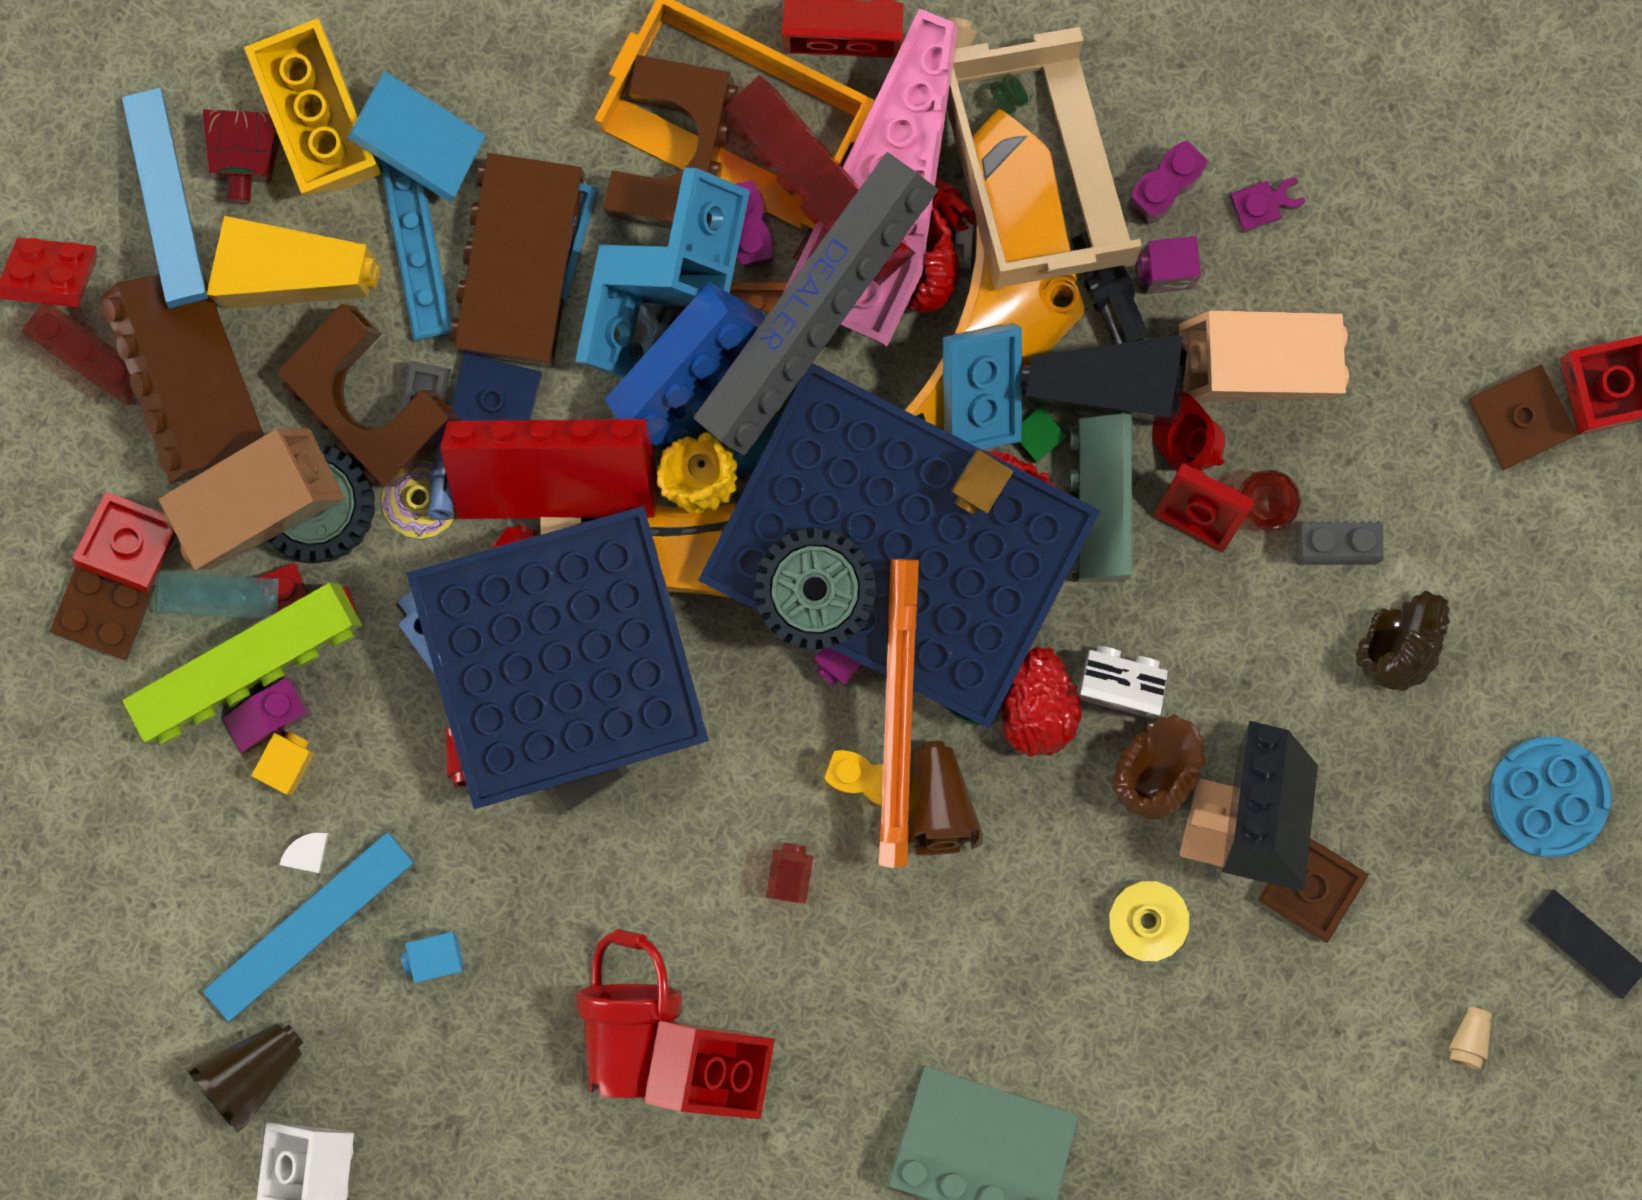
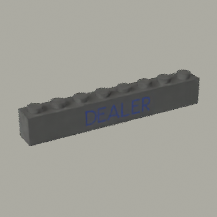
M886 152L693 418L721 442L745 456L939 189L893 155Z

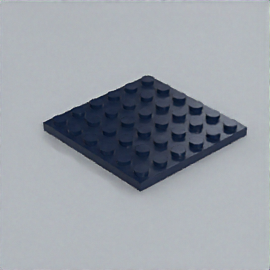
M644 506L406 572L474 810L709 741Z

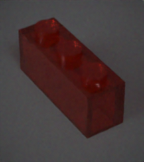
M40 304L21 332L112 397L128 406L135 395L131 389L130 375L125 361L119 356L118 351L54 305Z

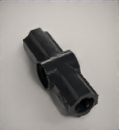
M1087 231L1072 238L1070 241L1074 251L1091 248ZM1121 265L1084 272L1087 292L1092 291L1096 300L1094 308L1097 312H1101L1113 344L1148 338L1149 333L1135 303V291L1125 267Z

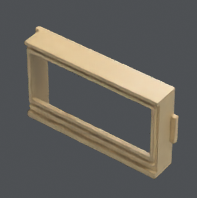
M1080 27L1033 35L1034 42L989 50L988 43L955 48L946 108L973 210L976 214V221L995 291L1001 290L1005 286L1125 265V267L1135 266L1142 247L1140 239L1130 241L1079 61L1084 41ZM1042 70L1091 248L1006 263L958 84Z

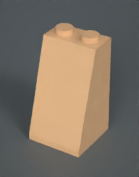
M1207 311L1179 323V336H1183L1189 345L1182 392L1189 393L1198 402L1331 399L1346 393L1349 370L1345 365L1344 348L1347 344L1348 335L1347 329L1343 325V314Z

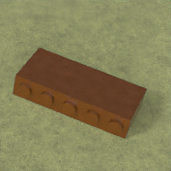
M487 153L486 164H479L476 186L482 187L479 203L473 202L470 213V226H475L473 241H466L463 255V264L468 265L466 280L460 279L457 289V303L462 304L460 318L453 319L450 331V342L455 343L454 348L459 354L467 353L484 358L553 368L564 305L563 297H561L563 283L566 280L565 273L574 244L582 191H579L580 183L584 184L585 173L582 167Z
M160 274L116 283L101 296L103 314L112 326L116 337L118 354L125 361L130 375L131 389L140 401L144 412L145 427L153 436L158 450L159 464L162 470L166 472L170 484L196 477L264 436L217 308L209 296L208 299L168 308ZM204 276V281H205V285H206V290H208V284H207L206 279H205V276Z

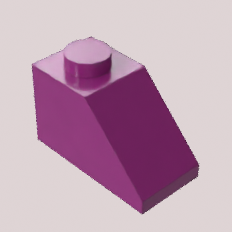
M286 677L250 697L226 715L223 720L240 752L244 753L272 738L274 733L279 734L313 714L295 681Z

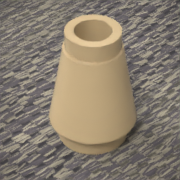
M1476 1007L1468 1008L1467 1014L1464 1016L1448 1048L1451 1052L1450 1062L1467 1069L1481 1070L1483 1062L1488 1061L1492 1013Z

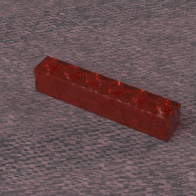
M759 75L725 106L734 118L730 125L745 141L749 137L757 145L753 150L754 154L767 168H770L772 165L776 167L781 173L776 180L791 196L797 192L804 201L799 207L814 224L821 221L828 229L823 234L825 237L860 187L778 90L764 77ZM904 239L883 265L878 275L873 279L878 285L885 282L915 254V251Z

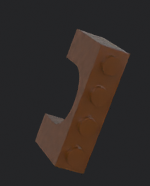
M637 55L629 88V95L633 102L678 111L688 116L697 126L698 146L694 157L685 168H698L720 178L722 162H717L720 147L726 148L729 140L730 124L726 123L728 109L735 108L738 98V85H734L730 72ZM684 169L672 176L663 178H652L612 170L603 209L610 217L672 229ZM708 212L707 224H710L712 215Z
M341 304L284 363L277 373L285 381L283 388L287 393L298 401L303 400L311 409L310 417L320 427L326 430L329 428L338 437L336 441L337 446L346 455H349L351 458L356 457L365 466L362 471L373 484L379 487L381 485L383 487H397L443 440L447 421H461L462 419L436 391L422 389L385 426L369 429L358 423L348 411L345 403V379L352 365L382 334L356 306Z

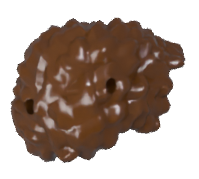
M1172 714L1168 718H1158L1156 723L1147 722L1146 731H1139L1138 734L1133 736L1134 740L1130 743V747L1126 748L1123 754L1120 755L1112 781L1114 785L1113 791L1118 795V801L1126 807L1127 811H1134L1135 814L1149 820L1163 819L1173 811L1178 810L1180 804L1187 800L1190 791L1199 783V772L1205 764V758L1202 755L1204 753L1203 743L1205 738L1204 736H1199L1200 728L1194 726L1191 721L1180 719L1176 714Z

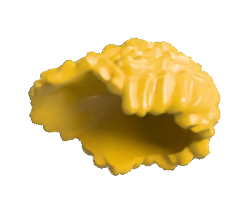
M708 432L702 433L698 440L691 437L678 439L677 442L674 441L671 447H666L663 450L660 465L657 467V486L662 489L661 495L663 497H667L669 501L671 500L676 503L678 507L685 508L689 513L693 511L703 513L709 508L716 510L721 503H728L730 501L731 494L736 491L735 482L738 477L735 473L737 462L733 458V450L728 445ZM701 460L705 462L703 468H700L698 465Z

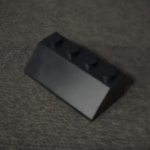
M1249 721L1237 756L1222 872L1303 891L1306 882L1318 765L1287 729Z

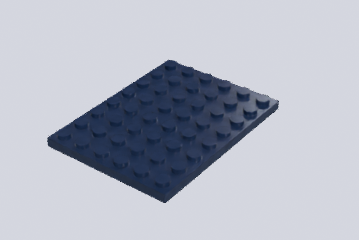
M812 363L805 375L800 379L698 581L758 611L754 598L755 574L763 555L773 543L788 533L813 527L834 530L847 536L862 549L870 561L875 576L876 594L872 611L862 628L847 641L830 648L887 677L890 559L919 560L913 690L989 729L1101 510L981 450L1014 472L989 512L984 513L978 510L975 516L954 503L958 496L952 493L951 489L977 449L981 450L980 448ZM819 577L808 578L803 585L804 595L811 600L822 598L827 590L825 581Z

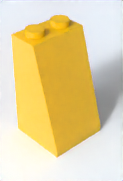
M224 216L207 295L219 307L227 309L366 298L369 295L370 288L376 289L378 286L381 266L376 264L375 256L365 244Z

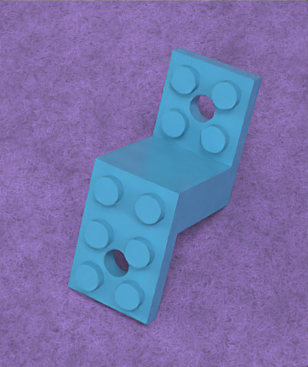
M684 168L668 247L599 245L575 362L623 379L644 356V354L637 353L646 351L649 348L651 337H643L637 334L645 335L646 333V336H651L655 319L654 314L657 310V306L654 307L655 305L688 306L708 282L729 293L750 190L698 168ZM708 212L712 215V222L710 227H708L707 224ZM615 326H617L620 331L617 342L614 339Z

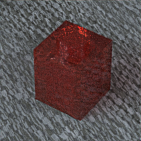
M783 843L782 850L773 849L766 898L806 904L814 857L813 855L806 854L807 846Z

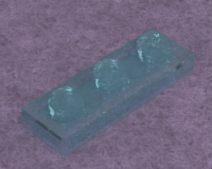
M159 572L157 612L266 619L277 613L279 579Z

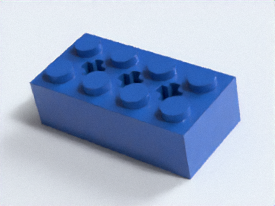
M708 282L606 397L605 401L617 419H647L651 443L664 450L666 447H671L674 441L677 442L678 439L685 437L694 438L703 426L693 417L765 320V315L761 310Z

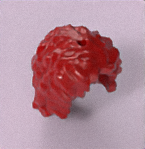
M933 205L922 275L905 308L909 312H933L942 308L947 300L950 299V295L954 293L959 280L960 261L955 252V244L950 238L952 232L946 226L947 221L940 216L938 209L934 208Z
M1035 647L1033 650H1029L1002 702L1001 712L1003 713L1002 721L1004 723L1002 731L1005 733V740L1010 743L1016 752L1025 754L1028 757H1033L1034 755L1052 756L1054 753L1063 750L1068 742L1074 739L1076 730L1079 727L1078 724L1082 718L1081 698L1076 692L1078 686L1072 683L1070 675L1066 673L1068 667L1063 665L1061 658L1055 655L1054 650L1050 647Z

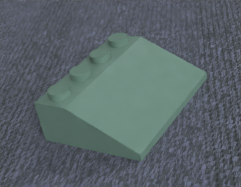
M924 1066L888 1180V1186L929 1200H1057L1079 1115Z

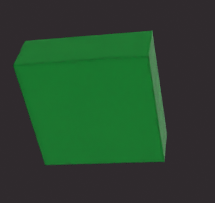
M1041 406L1022 422L1021 441L1018 443L1032 460L1037 463L1064 441L1067 436Z

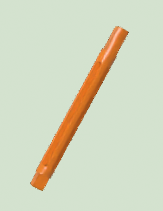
M890 559L879 865L893 868L907 866L913 678L919 560Z

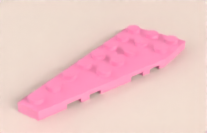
M922 9L918 10L784 292L886 152L893 155L935 186L958 26L954 22ZM933 198L840 326L884 346H888L922 275Z

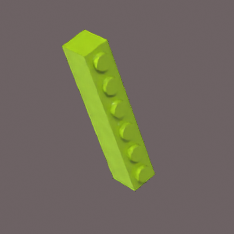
M328 583L122 701L144 743L159 741L160 745L163 746L181 737L183 734L180 729L193 722L195 726H199L216 717L215 709L226 703H228L229 707L245 701L251 697L249 690L262 683L264 687H268L286 677L283 671L295 664H297L298 668L314 662L320 658L318 651L331 644L333 648H337L355 638L353 631L363 625L341 584Z

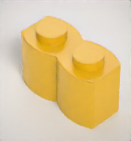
M834 751L824 780L840 792L847 794L862 793L869 801L882 807L883 764L872 765L866 758L851 751Z

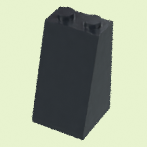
M1174 335L1035 355L1031 358L1030 366L1024 365L1021 389L1026 390L1025 396L1034 404L1105 415L1132 413V419L1177 425L1189 345L1183 336Z

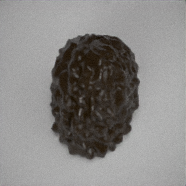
M1425 590L1421 595H1415L1411 602H1403L1400 610L1382 608L1379 613H1374L1370 630L1366 638L1358 643L1359 649L1355 653L1357 666L1362 667L1365 676L1372 679L1376 685L1399 691H1406L1414 685L1424 683L1430 672L1439 664L1438 656L1441 654L1444 635L1447 634V625L1450 623L1448 600L1444 599L1441 595H1434L1430 591Z

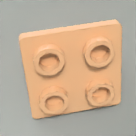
M1199 779V783L1195 786L1179 852L1181 857L1223 867L1233 786Z

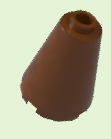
M943 741L922 743L921 749L913 753L909 785L908 852L911 847H915V855L931 856L959 853V844L970 842L971 849L983 844V833L953 748L945 747V742Z

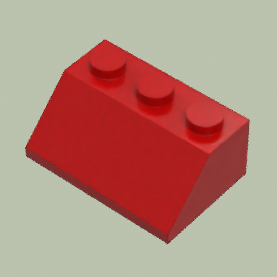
M784 0L782 22L783 54L896 58L903 41L904 3H897L895 0Z

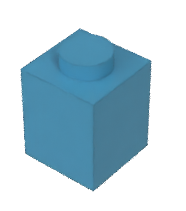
M456 931L405 943L407 952L401 953L405 975L407 977L413 976L414 983L466 971Z

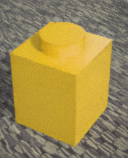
M289 730L285 737L274 733L251 776L286 795L292 796L315 754L307 749L310 741Z

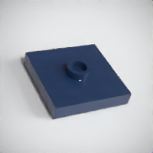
M464 353L450 407L462 419L461 421L531 420L543 373Z

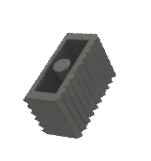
M1338 520L1335 523L1329 521L1326 524L1323 521L1318 524L1315 521L1310 524L1305 521L1296 529L1297 565H1376L1383 561L1384 557L1383 524L1379 520L1375 523L1371 520L1367 523L1363 520L1359 523L1355 520L1351 523L1347 520L1341 523Z

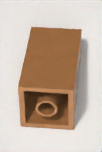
M275 429L159 498L164 509L162 511L163 518L166 524L175 531L181 543V554L185 561L193 566L194 570L213 569L346 500L310 429Z

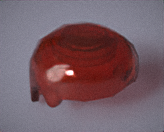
M1265 470L1252 473L1242 482L1239 491L1243 495L1255 500L1245 518L1254 526L1266 531L1280 530L1286 528L1298 517L1302 498L1298 485L1288 475L1277 470ZM1267 495L1269 502V511L1265 506V499Z

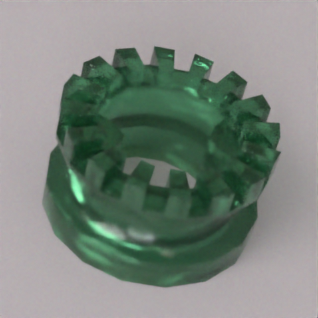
M1006 74L1002 78V83L997 81L990 87L992 90L990 92L994 95L992 97L993 100H998L996 105H1000V109L1008 114L1014 113L1017 106L1023 107L1028 102V95L1024 86L1012 74Z

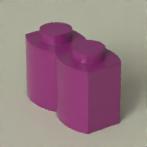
M1188 141L1175 145L1164 156L1159 168L1146 174L1137 183L1129 199L1128 206L1147 225L1160 220L1168 213L1176 197L1188 192L1197 183L1206 167L1207 159Z
M752 180L738 183L736 185L750 190L737 258L745 268L771 263L775 258V243L770 230L764 223L766 207L763 196Z

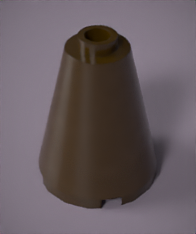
M276 1023L194 1064L187 1072L193 1081H197L203 1088V1094L220 1115L238 1133L247 1126L302 1056L298 1047L303 1044V1041L289 1024L282 1029Z

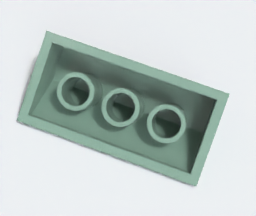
M1132 413L1080 418L1077 423V429H1070V453H1077V469H1070L1069 489L1070 493H1077V499L1101 511L1070 572L1077 573V582H1126L1132 575Z

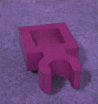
M1297 178L1285 179L1279 188L1272 191L1269 182L1265 181L1230 195L1244 233L1281 220L1280 207L1297 209L1305 203L1304 197L1291 200L1286 195L1287 188L1297 185Z

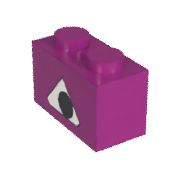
M1197 236L1148 241L1143 253H1139V261H1136L1135 264L1137 284H1145L1146 294L1191 290L1195 287L1201 277Z

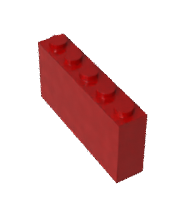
M647 419L447 421L440 450L457 519L601 518L640 506L645 507L647 518H655L660 488L657 486L658 476Z

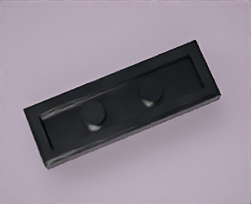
M1555 889L1548 893L1528 917L1527 921L1619 999H1623L1642 977V963Z

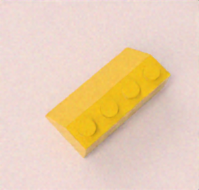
M319 18L244 47L302 195L346 189L382 174L376 156L347 138L359 114L326 30Z

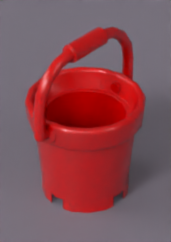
M616 929L613 933H608L599 941L594 952L592 987L577 991L576 995L578 1015L584 1019L589 1092L593 1093L599 1087V1096L641 1098L645 1097V1086H647L659 1021L674 1022L680 1016L682 992L668 987L667 971L662 955L656 946L647 939L646 935ZM614 943L615 945L637 950H646L654 963L658 985H602V963L607 947Z

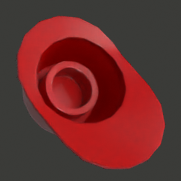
M1182 392L1177 425L1153 422L1152 439L1156 447L1176 471H1178L1182 463L1201 471L1209 469L1214 465H1223L1225 463V459L1222 456L1225 448V434L1222 427L1211 419L1194 397L1189 393Z

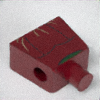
M203 109L209 174L215 180L228 181L227 202L249 204L251 202L252 182L270 183L280 138L271 115L268 112Z

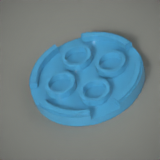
M1547 736L1523 742L1503 757L1492 776L1489 802L1497 827L1514 846L1536 856L1562 857L1584 849L1597 838L1596 836L1602 830L1609 810H1611L1612 791L1603 765L1592 752H1589L1573 741L1561 737Z

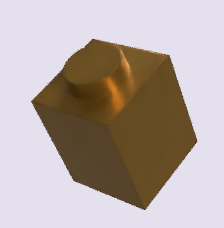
M977 449L951 489V492L958 496L954 503L974 516L978 510L988 513L1014 471Z

